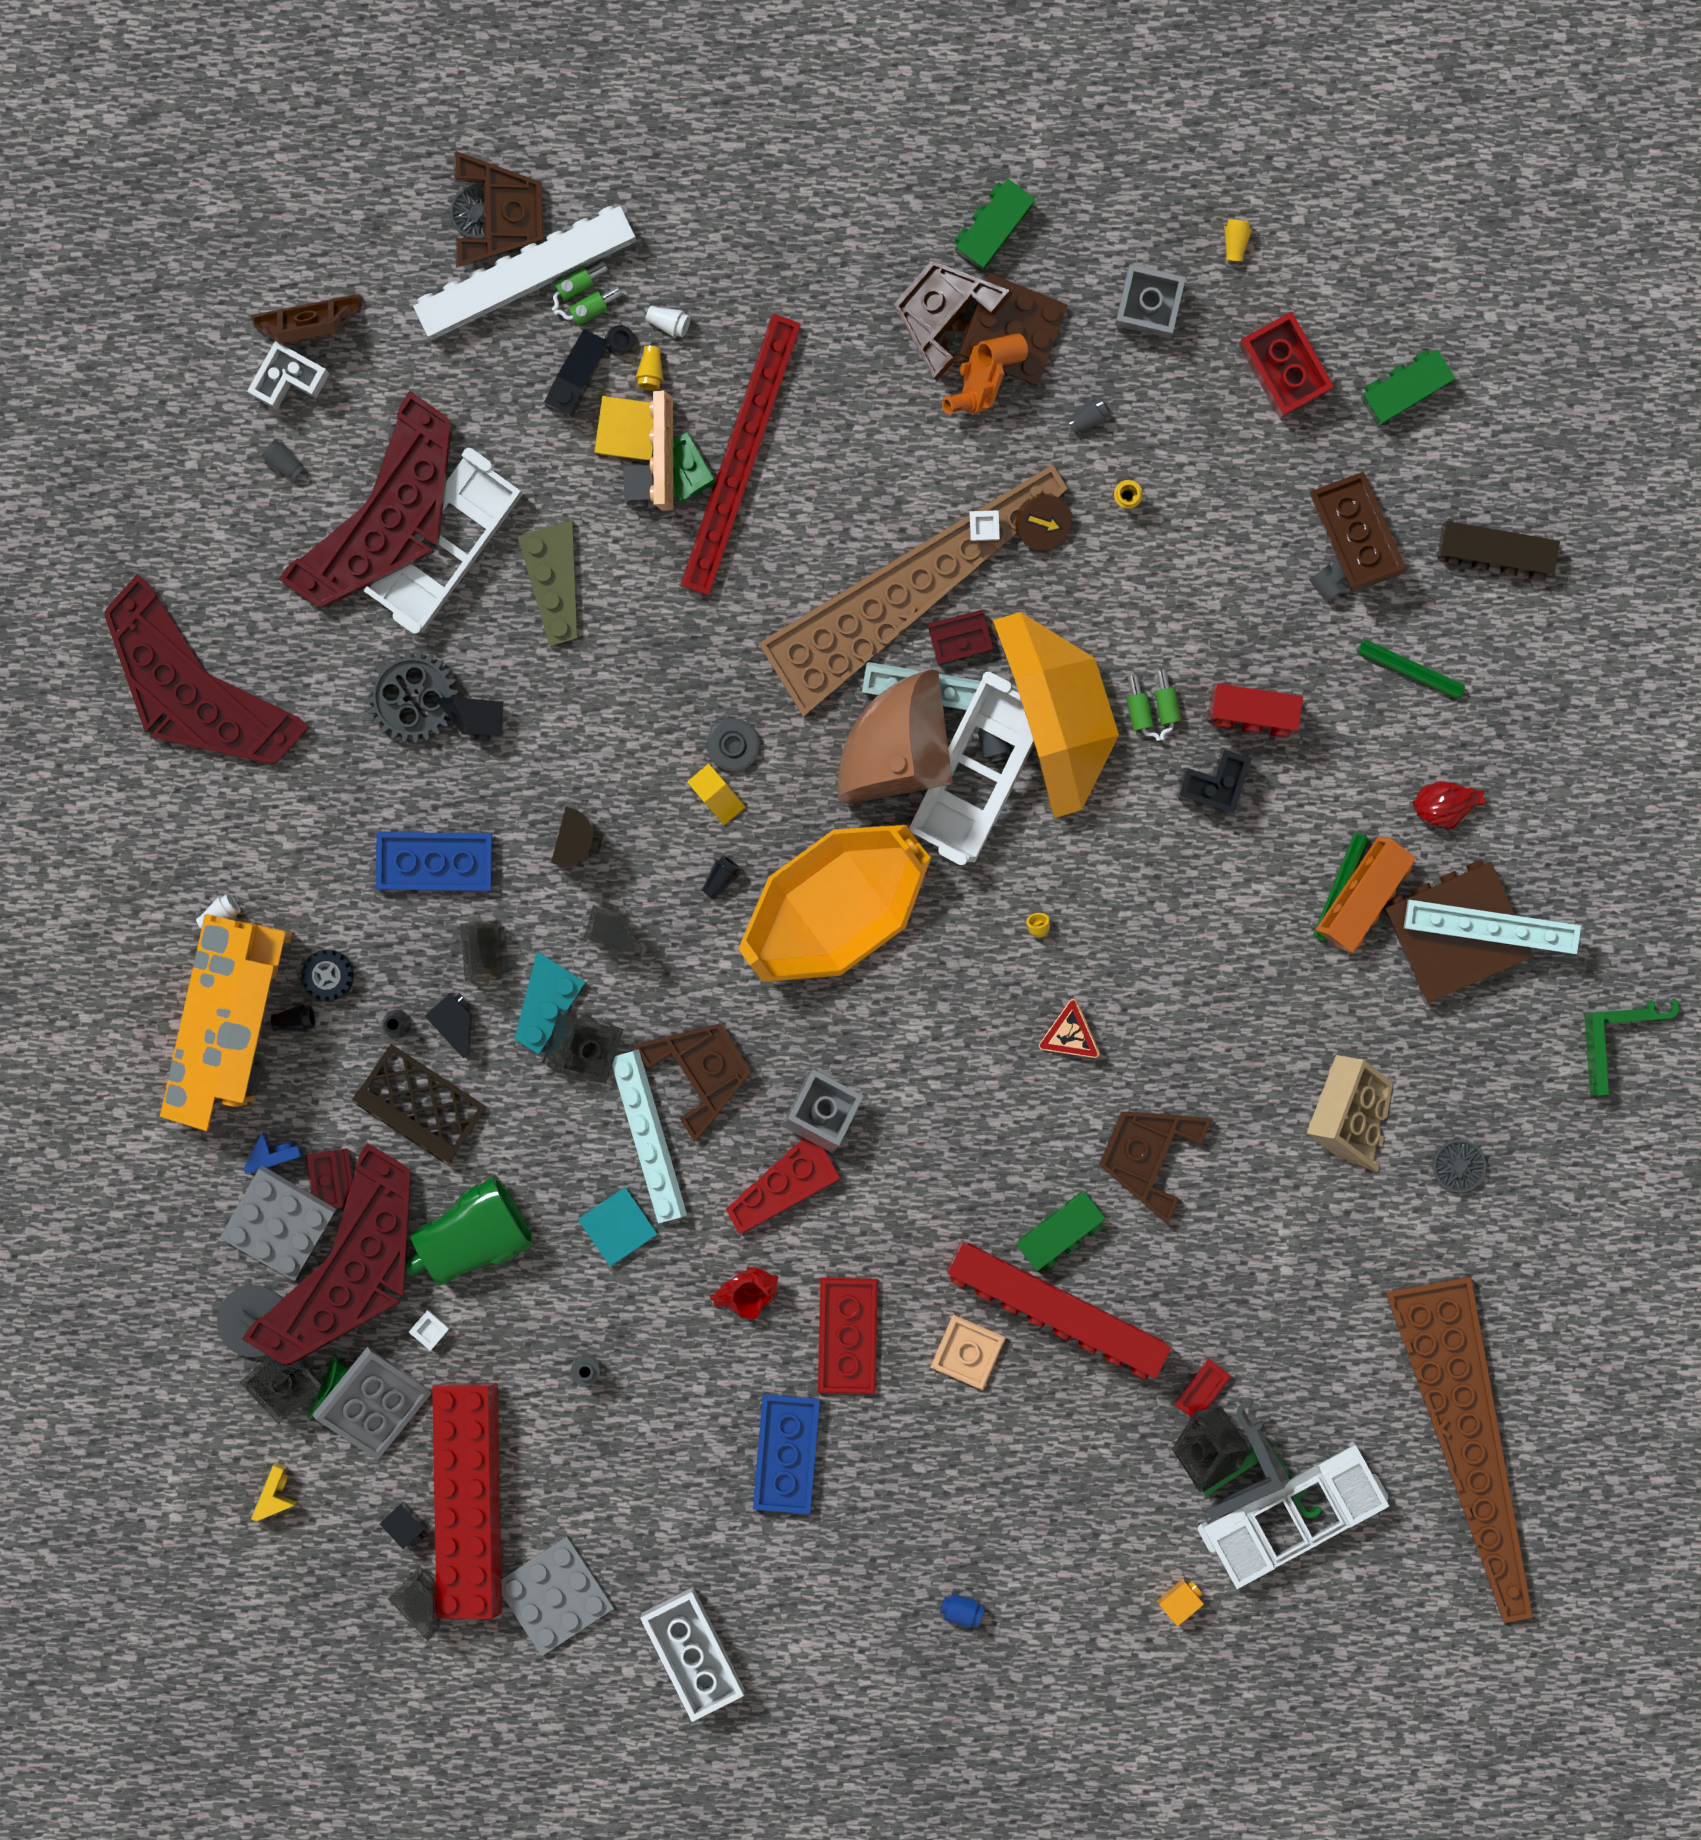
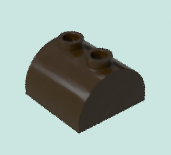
M569 807L565 808L551 863L572 867L586 861L591 854H599L603 838L596 836L592 822L581 812Z

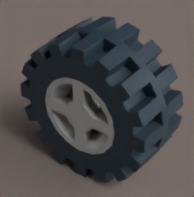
M321 950L313 953L305 960L303 969H301V982L306 992L315 999L321 1001L337 1000L346 995L353 985V966L348 958L340 952Z

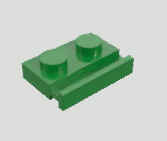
M688 432L673 440V492L678 501L683 504L689 497H694L717 482Z

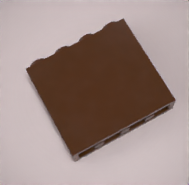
M1482 859L1466 866L1467 872L1458 876L1456 871L1440 877L1442 883L1433 887L1430 886L1429 882L1413 889L1414 895L1408 898H1404L1403 894L1398 895L1388 902L1389 906L1383 908V911L1388 915L1415 976L1424 1003H1430L1533 957L1529 947L1404 929L1408 900L1515 915L1492 862L1484 864Z

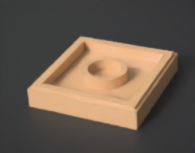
M953 1314L930 1368L983 1390L1006 1337Z

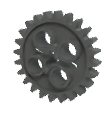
M406 650L405 658H401L395 652L394 662L384 658L387 667L383 669L376 666L375 668L379 676H369V679L375 683L374 687H366L365 689L373 693V697L365 699V702L374 704V707L368 710V714L378 715L373 723L375 725L384 723L381 730L382 733L392 729L391 738L394 740L399 734H402V742L407 743L409 736L413 737L415 743H419L420 735H423L429 741V732L431 731L441 735L438 726L441 724L449 727L448 722L445 720L448 715L439 704L434 708L427 707L425 698L431 692L437 693L440 698L453 697L459 694V691L451 689V686L457 682L456 679L446 678L451 673V670L448 668L441 671L443 661L439 660L433 664L432 654H429L424 660L421 650L417 651L415 657H412L411 652ZM414 669H420L423 673V679L418 684H411L408 679L409 673ZM398 675L404 679L411 691L419 692L416 699L428 713L427 718L422 716L413 702H406L409 696L397 681ZM390 686H397L399 688V697L394 701H388L385 697V691ZM407 709H413L416 713V719L411 724H404L402 721V714Z

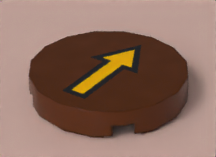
M1048 493L1037 494L1031 500H1026L1018 510L1015 520L1016 531H1018L1021 541L1034 550L1046 551L1055 548L1064 541L1070 532L1072 523L1071 512L1066 503L1057 496Z

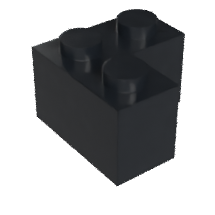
M1223 750L1220 753L1213 776L1193 769H1185L1176 797L1230 815L1234 814L1252 758Z

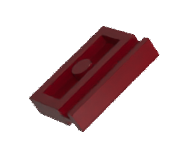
M983 609L927 624L938 665L994 650Z
M348 1148L306 1154L311 1194L334 1208L345 1207L353 1181Z

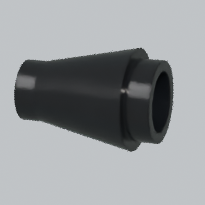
M722 855L719 860H715L705 885L701 890L710 898L716 899L725 888L739 877L737 873L741 868L734 861Z
M304 1004L278 1014H272L270 1019L273 1031L308 1032L309 1029L315 1027L316 1023L312 1006H305Z
M392 1010L384 1016L382 1027L389 1037L402 1038L409 1032L411 1021L405 1012ZM392 1019H396L399 1024L395 1030L390 1027Z

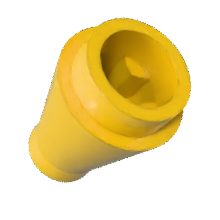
M1227 220V226H1224L1226 260L1243 262V256L1252 232L1250 221Z
M656 346L644 347L635 376L638 388L651 391L660 389V384L663 383L661 348Z
M1132 480L1120 482L1114 490L1115 501L1119 506L1126 509L1136 507L1143 497L1142 488L1137 482ZM1125 492L1130 493L1132 500L1127 501L1123 499L1122 494Z

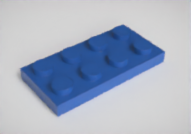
M376 832V890L492 891L493 834Z
M763 1393L753 1510L810 1514L820 1398Z

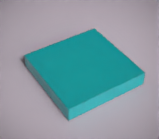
M626 1186L578 1219L610 1267L658 1234Z

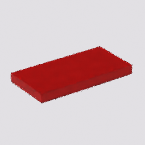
M820 1277L818 1393L875 1394L878 1278Z

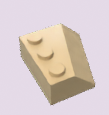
M1336 1055L1306 1134L1334 1155L1378 1172L1380 1162L1374 1161L1376 1146H1383L1384 1136L1380 1135V1120H1384L1388 1116L1393 1083L1363 1059Z

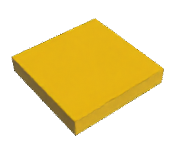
M602 396L594 453L650 461L653 455V446L650 442V430L653 429L650 402Z

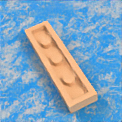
M653 391V401L650 402V414L653 418V429L650 430V442L653 446L650 470L654 474V485L650 487V498L654 505L662 511L673 510V397L665 391Z

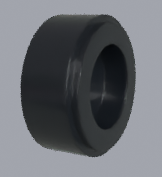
M623 325L612 327L605 336V346L614 355H625L635 344L633 332Z

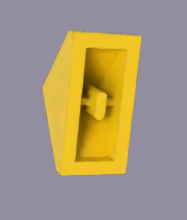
M709 763L687 781L723 825L727 824L745 808V805Z

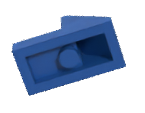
M262 1132L244 1167V1172L248 1174L257 1171L261 1165L267 1168L304 1156L301 1145L293 1147L291 1141L276 1146L277 1152L273 1153L267 1132Z

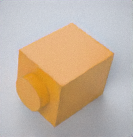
M1184 1579L1180 1580L1157 1600L1159 1606L1177 1627L1204 1605L1199 1598L1203 1595L1202 1591L1193 1581L1188 1584Z

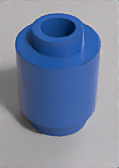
M952 1592L950 1598L944 1597L940 1613L944 1614L943 1620L969 1629L971 1626L978 1628L984 1606L978 1604L977 1600Z

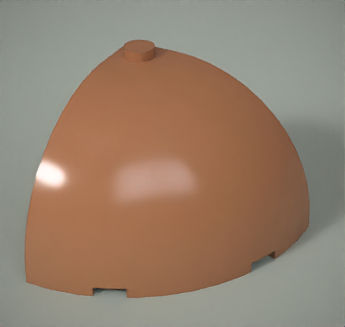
M927 670L900 680L879 694L858 717L845 742L839 764L837 787L838 800L841 803L855 804L953 784L939 672L937 670Z

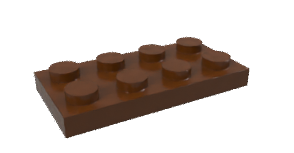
M1364 471L1310 491L1312 502L1352 593L1406 573L1404 562Z

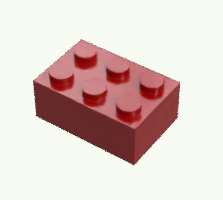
M1292 311L1244 337L1238 344L1279 419L1329 393L1334 387Z
M1217 683L1212 687L1207 721L1214 722L1213 727L1230 730V728H1233V725L1242 726V732L1259 734L1262 730H1268L1272 737L1287 738L1299 729L1303 696Z

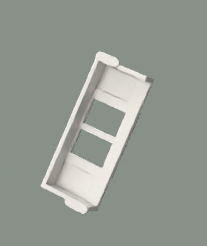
M472 448L464 450L462 453L463 459L446 481L443 511L450 503L486 530L468 555L440 535L439 545L462 561L446 586L443 587L413 564H410L373 583L370 588L366 587L364 589V592L393 612V619L414 634L418 632L423 633L523 495L518 488L491 470V462ZM416 533L414 536L421 542L425 538L419 533Z
M985 672L983 674V678L948 747L952 776L958 764L961 763L997 782L984 810L946 791L948 785L927 790L909 827L913 834L938 846L940 855L959 865L976 861L1033 748L1034 741L1019 692L1012 687L1009 681L992 672ZM976 727L1015 746L1002 774L963 754Z
M1353 1442L1347 1444L1349 1448L1290 1479L1284 1489L1236 1509L1210 1524H1207L1205 1521L1198 1526V1532L1208 1550L1218 1554L1236 1589L1389 1507L1387 1503L1388 1494L1376 1474L1371 1473L1360 1451ZM1318 1482L1339 1521L1311 1536L1291 1496ZM1283 1501L1303 1541L1276 1555L1255 1516Z

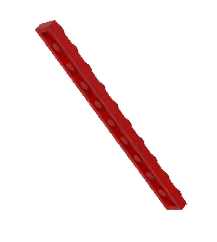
M777 314L771 315L716 477L717 482L714 483L680 584L682 587L704 595L710 594L801 325L798 322Z

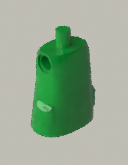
M493 1175L482 1184H476L465 1193H462L458 1198V1202L442 1216L411 1234L412 1243L418 1254L406 1260V1271L412 1277L427 1269L434 1281L440 1286L491 1263L493 1265H503L504 1262L518 1257L519 1253L534 1247V1239L530 1228L512 1195L499 1177Z

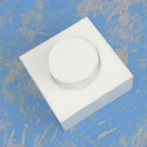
M999 510L969 512L971 542L1000 540Z
M428 1309L409 1333L431 1351L450 1327Z

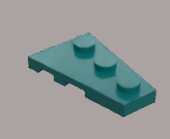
M537 951L514 1039L539 1055L586 982Z

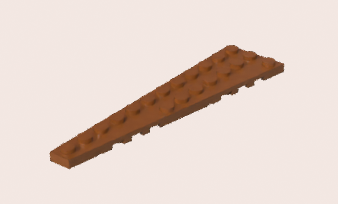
M1468 1276L1385 1291L1502 1621L1509 1623L1533 1618L1472 1279Z

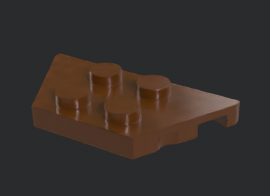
M360 294L254 314L251 315L256 329L279 344L286 342L288 344H296L306 338L315 337L322 339L329 337L332 333H336L361 308L362 302Z

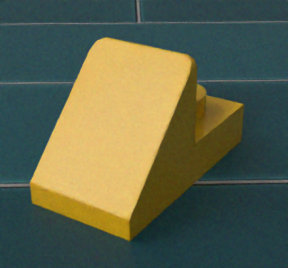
M277 1462L272 1466L251 1518L252 1520L259 1521L297 1504L296 1501L277 1494L278 1490L281 1492L284 1490L289 1475L284 1474L287 1466Z

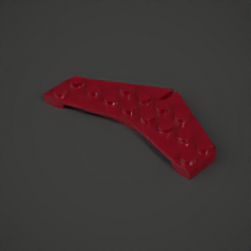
M411 391L408 392L401 402L393 434L374 488L366 503L302 558H297L286 567L278 579L318 607H328L434 553L433 549L414 537L416 533H419L439 547L452 423L446 415Z
M139 574L135 575L106 608L105 619L145 733H148L164 714L167 715L165 720L149 737L275 764L287 754L310 728L301 718L206 673L151 585Z
M366 1143L359 1154L355 1168L356 1172L330 1255L268 1313L254 1322L242 1338L246 1343L283 1365L296 1363L400 1304V1301L378 1289L381 1284L404 1298L411 1173L404 1164L369 1143Z

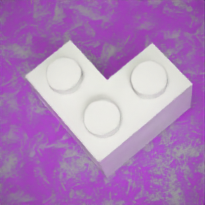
M275 341L247 392L252 397L278 410L291 385L316 399L330 373L325 368Z

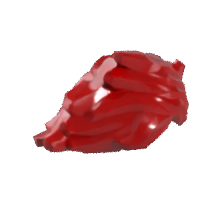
M1437 781L1434 784L1421 788L1416 800L1412 802L1414 811L1422 820L1450 830L1456 827L1473 807L1485 805V798H1483V790L1475 791V788L1473 789L1472 787L1466 788L1456 783Z
M747 1267V1271H739L738 1275L733 1279L724 1282L722 1288L717 1289L715 1294L710 1295V1299L714 1301L716 1308L724 1306L738 1313L743 1319H756L760 1315L761 1309L771 1303L778 1295V1276L771 1275L757 1267Z

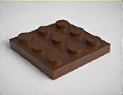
M988 273L985 281L1006 288L1013 294L995 315L980 302H976L957 355L970 359L973 347L981 341L1019 333L1027 342L1028 356L1022 362L1003 366L1004 374L1038 386L1068 305Z

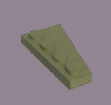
M573 520L517 536L549 646L552 647L578 639Z

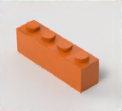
M1378 836L1316 928V931L1339 949L1353 953L1355 949L1362 945L1364 935L1370 926L1378 921L1380 912L1385 904L1394 897L1396 888L1401 880L1411 872L1412 864L1416 857L1393 839Z

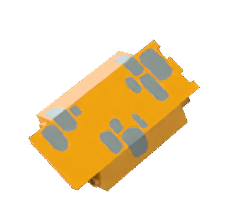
M205 914L160 1117L208 1131L215 1099L221 1098V1104L232 1107L247 1105L248 1102L256 1101L257 1095L247 1094V1087L272 977L277 976L283 944H291L292 932Z

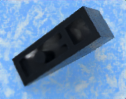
M583 329L544 401L546 407L571 419L573 418L606 350L605 339Z

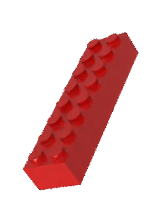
M961 1240L946 1269L952 1283L962 1288H966L968 1284L976 1288L975 1292L978 1296L990 1302L994 1297L1002 1301V1308L1016 1315L1020 1310L1028 1314L1026 1317L1028 1321L1042 1328L1046 1323L1053 1327L1052 1331H1054V1334L1068 1341L1071 1336L1078 1339L1080 1347L1095 1354L1097 1349L1104 1352L1106 1360L1120 1367L1123 1363L1131 1366V1372L1145 1380L1149 1376L1156 1379L1171 1349L1167 1342L964 1240Z
M440 1383L432 1386L436 1618L493 1619L502 1614L498 1383Z

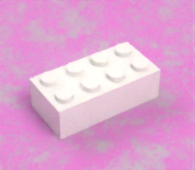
M694 1587L642 1612L640 1619L692 1722L744 1696L745 1689Z

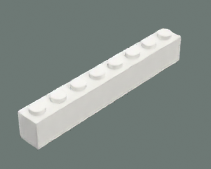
M613 205L608 206L598 212V217L590 221L588 218L581 219L572 225L573 229L565 233L561 230L554 232L546 237V242L538 246L536 243L529 244L520 250L521 254L513 258L510 255L502 257L495 262L496 266L486 271L484 268H480L470 273V278L461 283L458 280L450 282L443 287L444 291L436 295L428 293L418 298V304L413 305L430 341L540 289L582 266L585 267L637 242L621 206L614 208Z

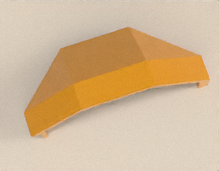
M1022 612L993 620L992 624L995 634L997 633L1016 682L1037 750L1050 801L1048 803L1049 809L1051 808L1054 818L1081 811L1119 736L1096 659Z
M907 825L833 829L768 877L738 950L762 982L841 976L906 928L931 857L920 845Z

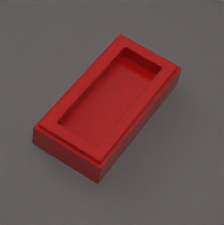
M1208 1358L1174 1402V1405L1197 1422L1232 1376Z

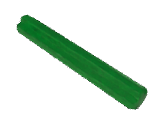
M1363 640L1358 648V654L1455 699H1460L1464 693V684L1369 640Z
M1360 833L1353 834L1316 928L1359 866L1369 841L1367 836ZM1315 929L1313 936L1316 939L1324 942L1329 941Z

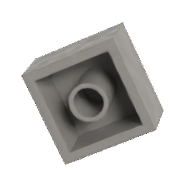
M1130 264L1126 273L1114 326L1170 339L1173 334L1186 277Z
M813 1069L806 1076L782 1127L832 1153L839 1147L864 1096Z

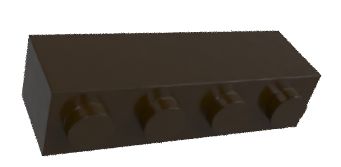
M1446 521L1442 525L1437 558L1444 559L1443 563L1447 565L1460 566L1461 562L1471 563L1472 569L1489 571V567L1499 568L1500 574L1517 576V572L1529 574V579L1545 581L1546 577H1551L1555 573L1560 541Z

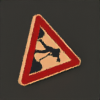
M1071 999L1039 1043V1048L1041 1050L1097 1058L1100 1055V1051L1078 1001Z

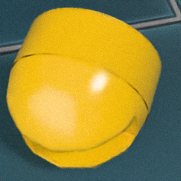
M1034 913L1027 918V929L1033 937L1042 938L1049 933L1050 921L1046 914Z

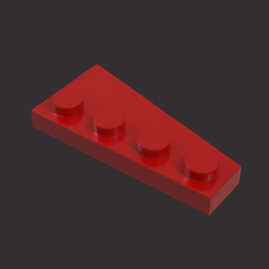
M803 1138L775 1165L771 1166L758 1181L730 1204L726 1211L739 1235H742L841 1179L825 1149Z

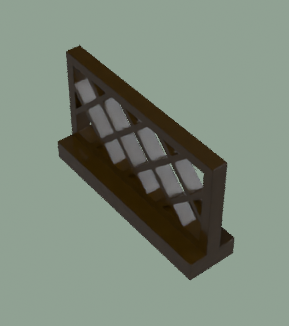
M390 1044L362 1087L352 1098V1103L446 1165L450 1164L456 1152L487 1108L393 1044ZM392 1053L403 1059L405 1070L388 1073L386 1061ZM407 1062L416 1068L408 1069ZM382 1067H384L385 1074L378 1075ZM418 1071L425 1073L429 1086L412 1089L409 1073ZM406 1074L409 1090L392 1093L389 1077ZM386 1078L389 1094L376 1096L367 1090L373 1080ZM431 1078L440 1084L432 1085ZM446 1087L451 1091L453 1102L436 1105L433 1089ZM430 1090L433 1106L416 1109L413 1093ZM410 1094L413 1110L403 1112L397 1110L394 1107L393 1097ZM455 1094L464 1100L456 1101ZM390 1098L391 1105H389L382 1099ZM470 1103L476 1108L478 1107L472 1119L460 1121L457 1105ZM454 1106L457 1122L440 1125L437 1109ZM434 1110L437 1126L426 1128L421 1126L418 1122L417 1113ZM414 1114L415 1121L406 1115ZM469 1123L462 1132L461 1125ZM458 1125L460 1137L454 1146H451L443 1140L441 1129ZM438 1130L439 1137L430 1131Z

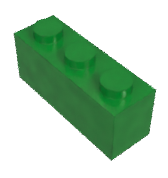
M1009 179L1004 184L997 183L989 194L992 200L986 208L983 205L978 208L972 217V220L975 221L969 230L963 228L954 241L958 244L955 252L981 272L985 270L1035 202V198Z
M1428 349L1413 358L1414 364L1407 368L1402 364L1388 373L1391 378L1382 383L1377 379L1364 387L1366 393L1361 396V400L1378 427L1450 384L1455 379L1438 349L1432 353Z
M1082 1190L1017 1240L1015 1244L1036 1271L1042 1268L1045 1272L1058 1262L1055 1257L1063 1251L1069 1254L1081 1244L1078 1241L1087 1233L1091 1237L1104 1226L1101 1222L1105 1220V1217L1085 1191Z

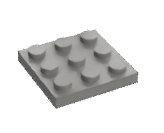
M261 1165L221 1234L220 1239L295 1281L335 1213L336 1208Z
M367 1347L312 1415L317 1421L378 1460L432 1392L425 1385Z
M565 1536L502 1578V1596L541 1656L614 1609L613 1604L568 1536Z

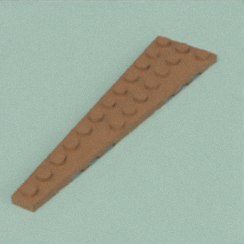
M1052 464L977 510H999L1000 540L971 542L970 517L968 515L758 643L802 716L805 717L1018 533L1015 527L1016 515L1026 500H1031L1040 493L1053 494L1059 498L1067 491L1068 488L1054 465Z

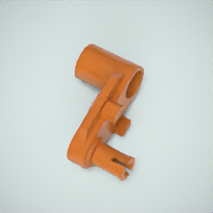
M1015 333L981 341L978 345H975L969 362L962 363L960 367V373L962 376L964 375L962 393L943 397V411L948 415L963 410L970 414H976L993 407L1004 375L1003 366L1022 362L1028 356V345L1025 338L1021 334Z

